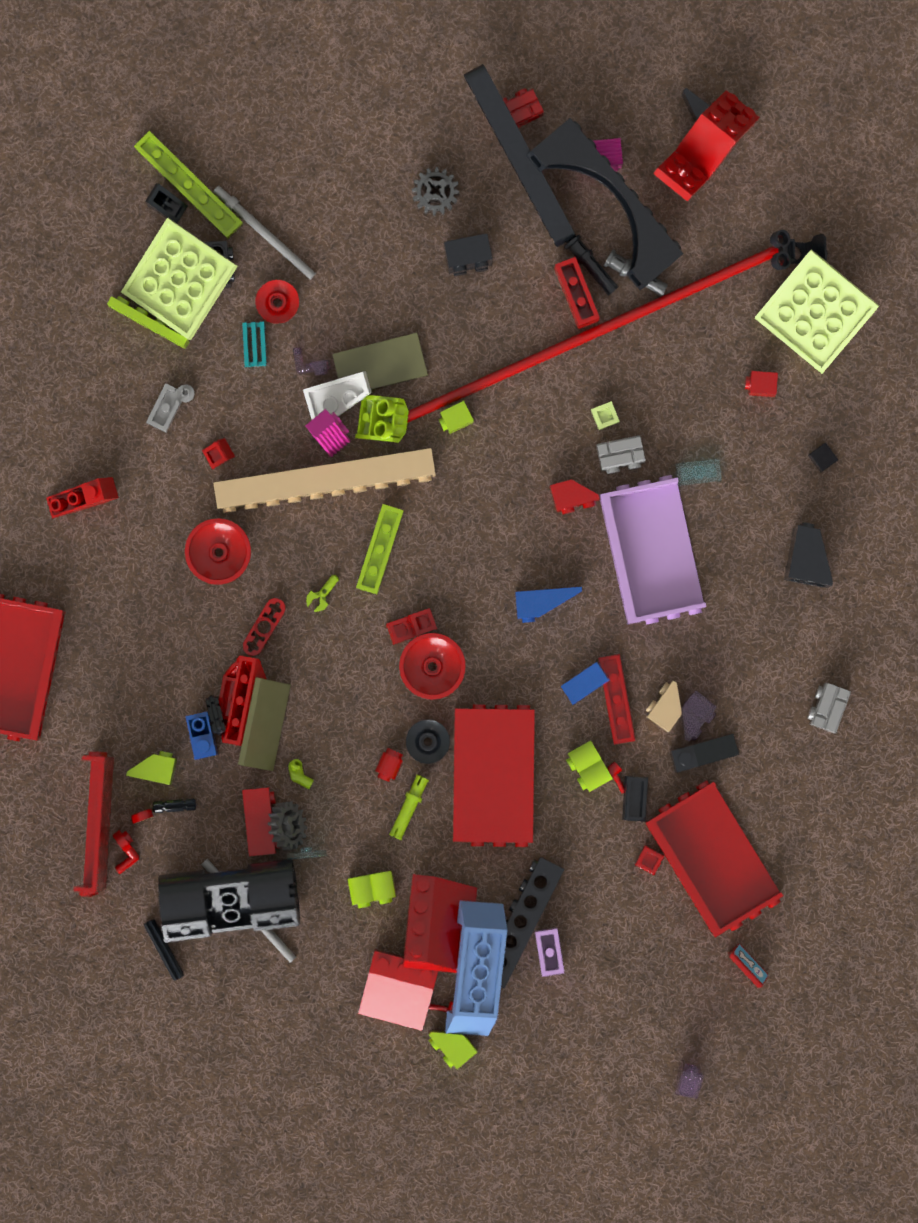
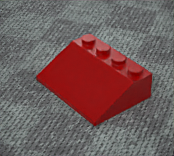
M413 874L403 967L457 973L462 925L457 923L459 901L476 902L477 887L434 876Z

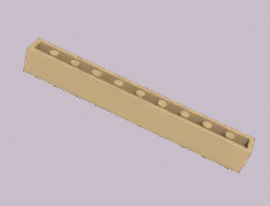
M429 448L214 482L217 509L223 510V513L236 512L237 507L245 506V510L258 508V504L266 503L268 507L280 505L279 501L288 500V503L302 501L301 497L310 496V500L320 499L326 493H332V496H340L345 494V490L353 489L354 493L367 491L366 487L375 486V489L388 488L389 483L397 482V486L410 484V480L418 479L419 483L432 481L431 477L436 475L432 450Z

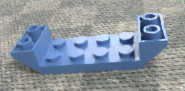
M460 900L457 923L462 925L454 1003L453 1011L447 1010L445 1033L489 1036L498 1017L507 937L504 906L502 903Z

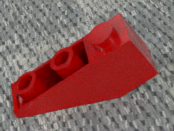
M113 477L98 478L46 497L52 519L119 498Z

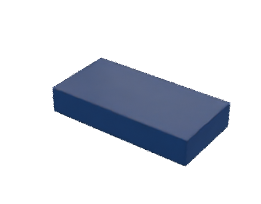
M596 662L563 684L561 688L574 705L610 681L600 664Z

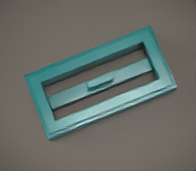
M265 322L242 323L244 366H267ZM256 327H260L261 362H258ZM247 328H251L253 362H249Z

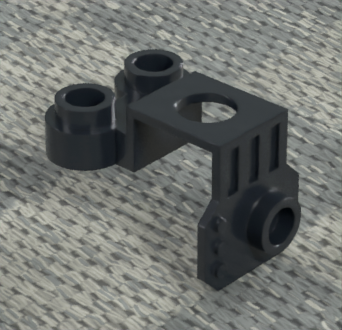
M786 230L775 231L770 237L772 246L778 248V253H775L771 258V265L776 270L787 269L790 264H799L811 249L825 261L827 260L828 252L826 236L824 234L815 235L812 241L806 243L795 242V239H790V235ZM795 247L800 250L799 259H795Z

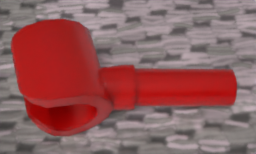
M613 762L608 766L607 770L616 782L620 792L624 793V785L618 776L622 769L616 762Z
M450 1001L448 1007L429 1004V1009L447 1013V1010L453 1011L454 1002Z

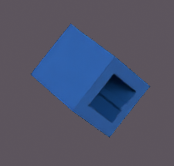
M208 712L185 716L194 759L198 760L218 755Z

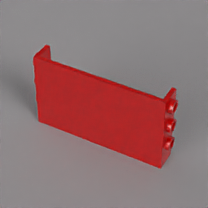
M0 594V734L8 735V740L20 742L21 738L40 741L66 611L48 608V603L35 601L34 605L27 604L26 599L14 596L13 601L4 599L5 595Z
M473 705V709H455L453 842H471V846H484V842H493V847H506V843H515V847H528V843H533L535 710H530V705H517V709H508V705H495V709H486V705Z
M88 751V756H82V760L91 761L83 884L74 887V892H80L79 896L93 897L106 889L114 757H107V752Z
M706 780L696 786L697 791L691 795L689 792H686L677 798L678 803L673 806L668 803L658 809L660 813L646 821L645 824L712 935L717 937L728 929H731V931L738 929L743 925L742 921L748 917L750 920L762 914L761 909L766 906L769 908L776 906L781 902L779 898L783 897V894L778 890L716 788L715 782L709 783Z

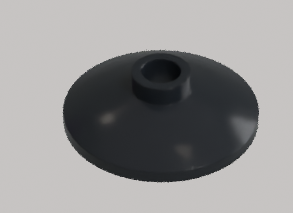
M419 721L407 733V750L411 757L420 763L432 764L438 762L449 750V734L446 728L437 721ZM427 737L432 739L430 746L424 744V739Z

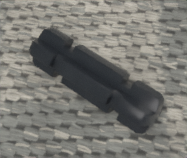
M210 695V697L206 698L205 702L210 723L212 724V731L217 735H221L226 729L218 697Z
M194 798L186 799V801L179 799L153 802L154 813H163V811L178 812L184 811V809L187 811L196 810V800Z

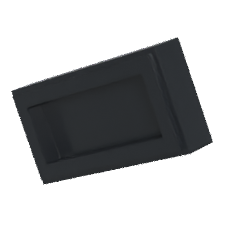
M625 776L622 820L646 821L648 777Z

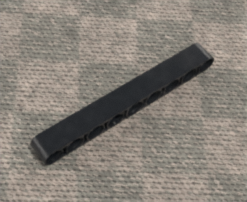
M481 64L463 74L547 232L553 238L555 246L558 248L574 239L576 235L543 173L526 156L530 149L485 66Z

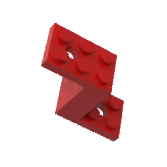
M726 90L701 114L676 150L653 174L688 202L714 175L738 141L755 125L760 117L752 108L745 106L739 101L736 95Z

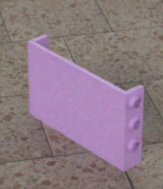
M672 475L660 477V482L651 483L650 480L638 482V486L629 488V484L616 487L617 491L600 494L599 496L627 625L645 621L646 625L659 622L658 618L667 616L668 620L680 618V613L689 612V615L702 613L701 608L706 607L702 597L677 484L679 481L678 478L672 479Z

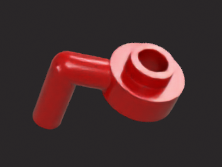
M118 830L112 836L129 856L115 866L117 872L121 874L139 860V855L130 844L133 842V839L127 831L122 833Z

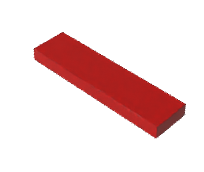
M620 654L598 658L599 664L610 679V681L603 685L613 744L636 741Z

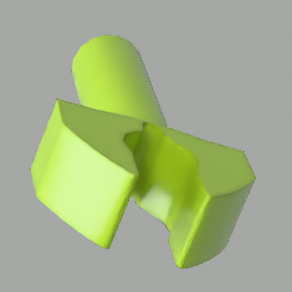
M331 575L319 592L313 593L310 591L307 595V606L309 607L314 599L320 597V605L314 612L325 610L329 605L326 603V596L339 581V578L336 575Z

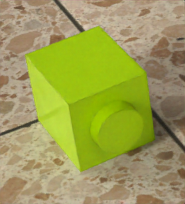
M464 401L440 412L442 418L438 419L444 431L448 430L450 434L474 423Z

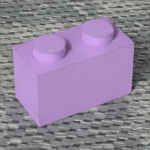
M557 927L536 930L535 936L542 977L564 973Z

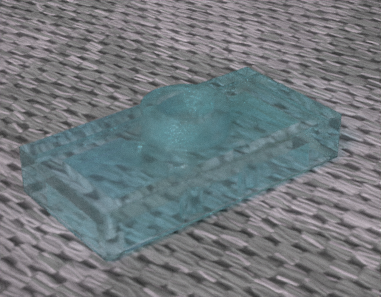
M719 459L675 464L676 477L679 481L677 483L678 486L722 481Z

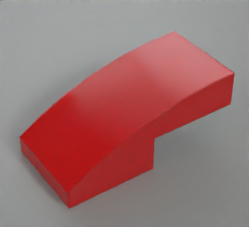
M430 608L386 624L393 645L437 629Z

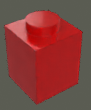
M751 371L750 375L745 378V389L748 390V395L775 397L777 395L778 373Z

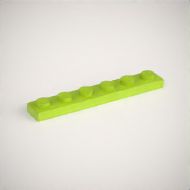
M150 131L134 146L227 239L243 224Z

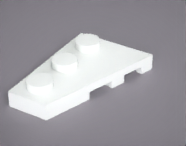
M366 371L303 389L311 419L315 418L324 409L330 414L334 412L339 417L372 393Z

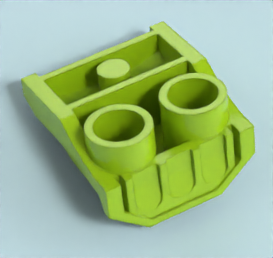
M373 395L363 398L361 400L358 431L355 434V438L399 443L406 434L409 411L405 400Z

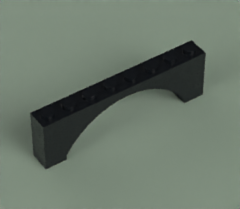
M569 118L526 155L540 172L544 169L576 171L599 181L614 194L627 215L632 233V261L630 271L626 275L639 290L646 287L684 254L681 251L680 244L669 237L665 226L654 219L652 211L647 206H643L638 200V194L633 189L628 188L624 183L623 176L613 170L608 158L597 151L596 144L582 133V128L576 121H572Z

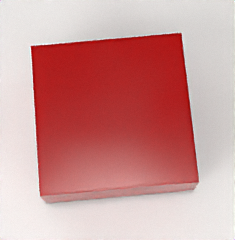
M644 846L634 865L655 875L665 856Z

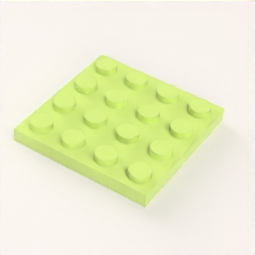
M167 218L121 292L182 336L191 340L238 266L183 227Z
M811 249L756 315L755 319L820 373H823L880 305Z

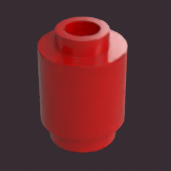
M387 748L386 752L382 753L375 772L378 773L377 777L387 782L390 779L395 780L403 762L401 760L403 754Z

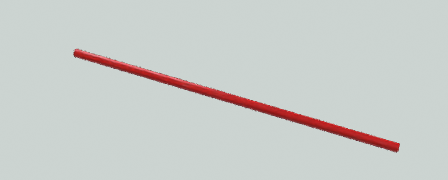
M772 246L415 407L409 410L407 423L768 261L775 253H778V248Z

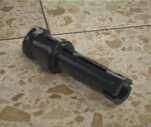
M580 235L576 236L564 247L566 250L569 249L576 257L578 264H582L608 296L619 288L594 258L593 250L588 249L581 241Z

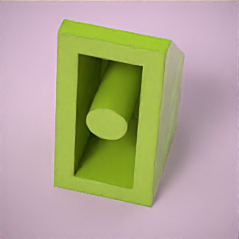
M160 751L159 755L153 754L127 771L126 776L172 785L177 759L172 758L173 753Z

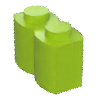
M591 741L568 753L569 758L566 761L571 770L574 771L576 769L580 775L577 781L583 790L587 789L591 792L612 780L609 771Z
M392 870L348 878L352 905H357L358 908L371 906L370 902L378 900L380 904L393 902L392 898L397 897Z

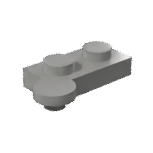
M165 383L146 423L167 433L181 403L190 402L194 398L195 392L190 385H182L176 389Z

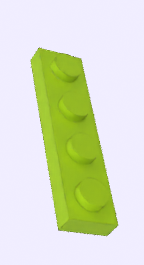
M112 296L107 303L110 308L186 349L189 340L177 331L167 328V324L157 317L155 320L149 318V313L140 307H137L136 310L128 306L130 302L120 296L117 299Z
M382 504L356 586L357 589L378 594L404 510Z

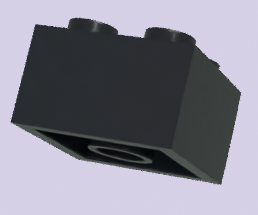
M487 233L444 242V252L449 274L454 273L455 277L467 274L468 270L475 269L476 272H483L489 270L488 266H492L493 259Z

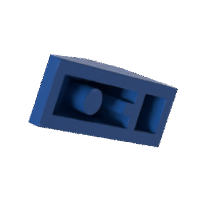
M582 587L515 592L517 619H522V623L535 622V618L543 616L581 593Z

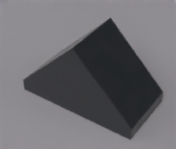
M156 183L145 201L149 208L175 223L179 222L188 207L187 204L158 183Z

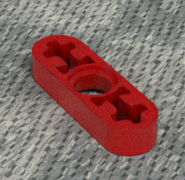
M273 598L267 602L243 642V650L246 654L257 656L262 652L286 611V606L282 600ZM278 602L280 603L279 608L282 610L280 613L276 612L273 615V618L277 619L273 623L271 619L263 616L265 613L270 615L272 612L270 605H275ZM262 621H268L271 625L270 631L266 634L260 633L258 630V625ZM254 631L259 636L265 637L263 642L260 639L258 640L256 645L259 649L257 651H248L249 646L247 643L249 641L254 642L256 638L252 636Z

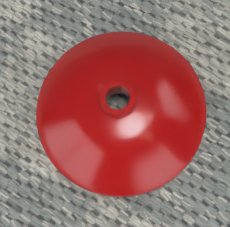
M210 519L200 523L189 534L185 544V559L189 569L197 578L209 584L222 585L236 580L244 573L251 558V545L246 533L240 526L226 519ZM217 549H222L223 555L217 557L215 555V551Z
M428 633L414 638L404 648L400 657L399 670L403 683L413 694L424 699H441L450 695L459 687L465 675L466 665L462 650L451 638L442 634ZM432 662L437 665L435 671H430L428 665Z

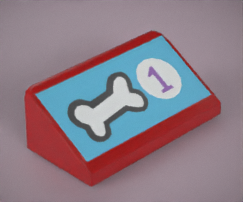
M737 944L728 953V957L757 988H761L768 978V973L741 944Z

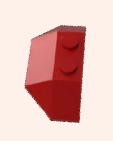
M239 655L236 659L237 661L223 675L219 706L226 729L225 732L221 733L222 742L242 746L255 678L266 680L267 678L260 659Z

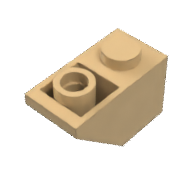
M671 681L670 684L666 682L659 691L661 694L657 702L653 700L646 709L648 712L646 717L666 732L672 729L682 715L678 687L675 681Z

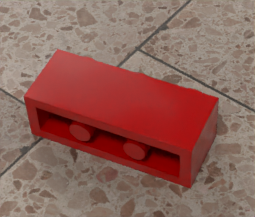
M576 257L555 264L554 270L577 328L581 329L599 322V314Z
M270 787L242 790L249 856L276 854V849L279 848L277 847V842H272L274 836L269 834L271 826L268 825V822L272 820L269 817V814L273 813L272 805L276 804L275 792H270Z

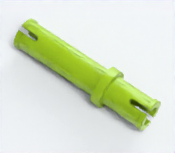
M416 774L410 791L405 794V802L389 833L390 836L402 840L418 802L421 803L422 801L421 796L429 779Z

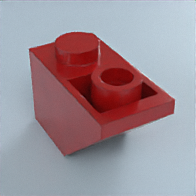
M572 479L550 485L556 512L561 511L562 515L574 512V507L583 505V509L596 506L595 502L600 500L597 493Z

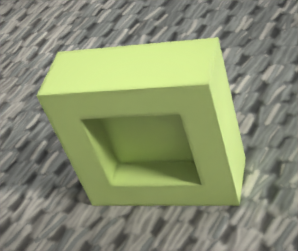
M612 401L591 409L598 430L620 422Z

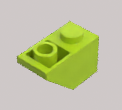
M435 1030L429 1032L431 1038L428 1041L436 1051L439 1048L445 1054L442 1058L450 1068L454 1065L458 1069L478 1052L464 1034H448L445 1031Z

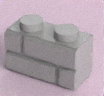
M640 435L596 445L601 472L606 471L607 474L620 472L619 468L628 466V470L641 468V463H645Z
M824 683L823 687L819 685L815 694V698L818 699L815 707L812 706L807 717V719H810L809 725L836 733L851 692L829 683Z

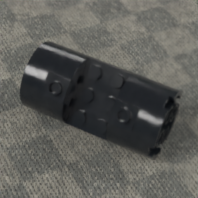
M292 859L248 864L247 869L208 874H206L205 870L163 874L158 877L161 927L165 942L212 936V933L251 928H254V931L300 925L297 880Z

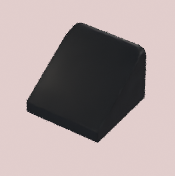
M826 442L808 455L820 473L838 461V458Z

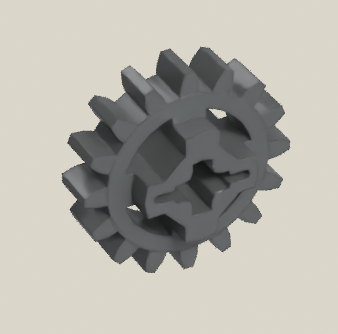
M436 167L435 172L431 173V170L428 168L427 175L419 173L421 180H414L417 188H412V193L417 195L413 197V201H419L418 209L425 207V214L431 210L433 216H436L437 211L444 215L445 208L451 211V203L457 204V199L454 196H458L459 191L454 190V188L458 187V182L452 183L454 175L446 176V169L439 173V169ZM432 178H440L441 180L432 181ZM424 185L427 193L422 197L421 188ZM448 186L451 191L449 198L444 194ZM431 187L434 189L440 188V196L437 194L431 195ZM431 202H439L441 205H436V206H435V205H430V203H431Z
M292 801L277 803V806L272 808L274 813L269 814V817L272 819L271 822H268V825L271 826L269 834L274 836L272 842H277V847H282L283 850L297 849L298 845L303 844L301 838H306L304 830L307 829V826L304 825L306 817H302L303 810H298V804H293Z

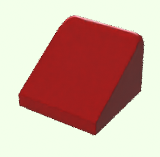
M225 438L215 441L202 450L212 470L235 457Z

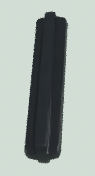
M151 919L144 924V927L169 974L176 981L182 978L184 973L168 943L164 941V936L156 921Z

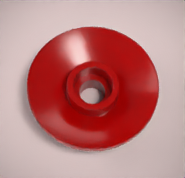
M269 281L262 285L256 294V309L260 316L270 323L280 324L287 322L294 317L298 310V293L286 281ZM280 299L282 301L281 306L276 307L274 301Z

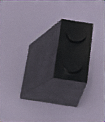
M802 522V524L793 528L784 580L829 588L833 584V579L821 531L815 528V524Z

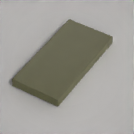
M417 333L332 354L338 379L366 371L371 390L428 376Z
M255 678L238 765L269 771L274 770L290 684Z

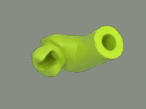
M293 759L288 765L291 780L310 789L314 779L304 775L302 762L299 759Z

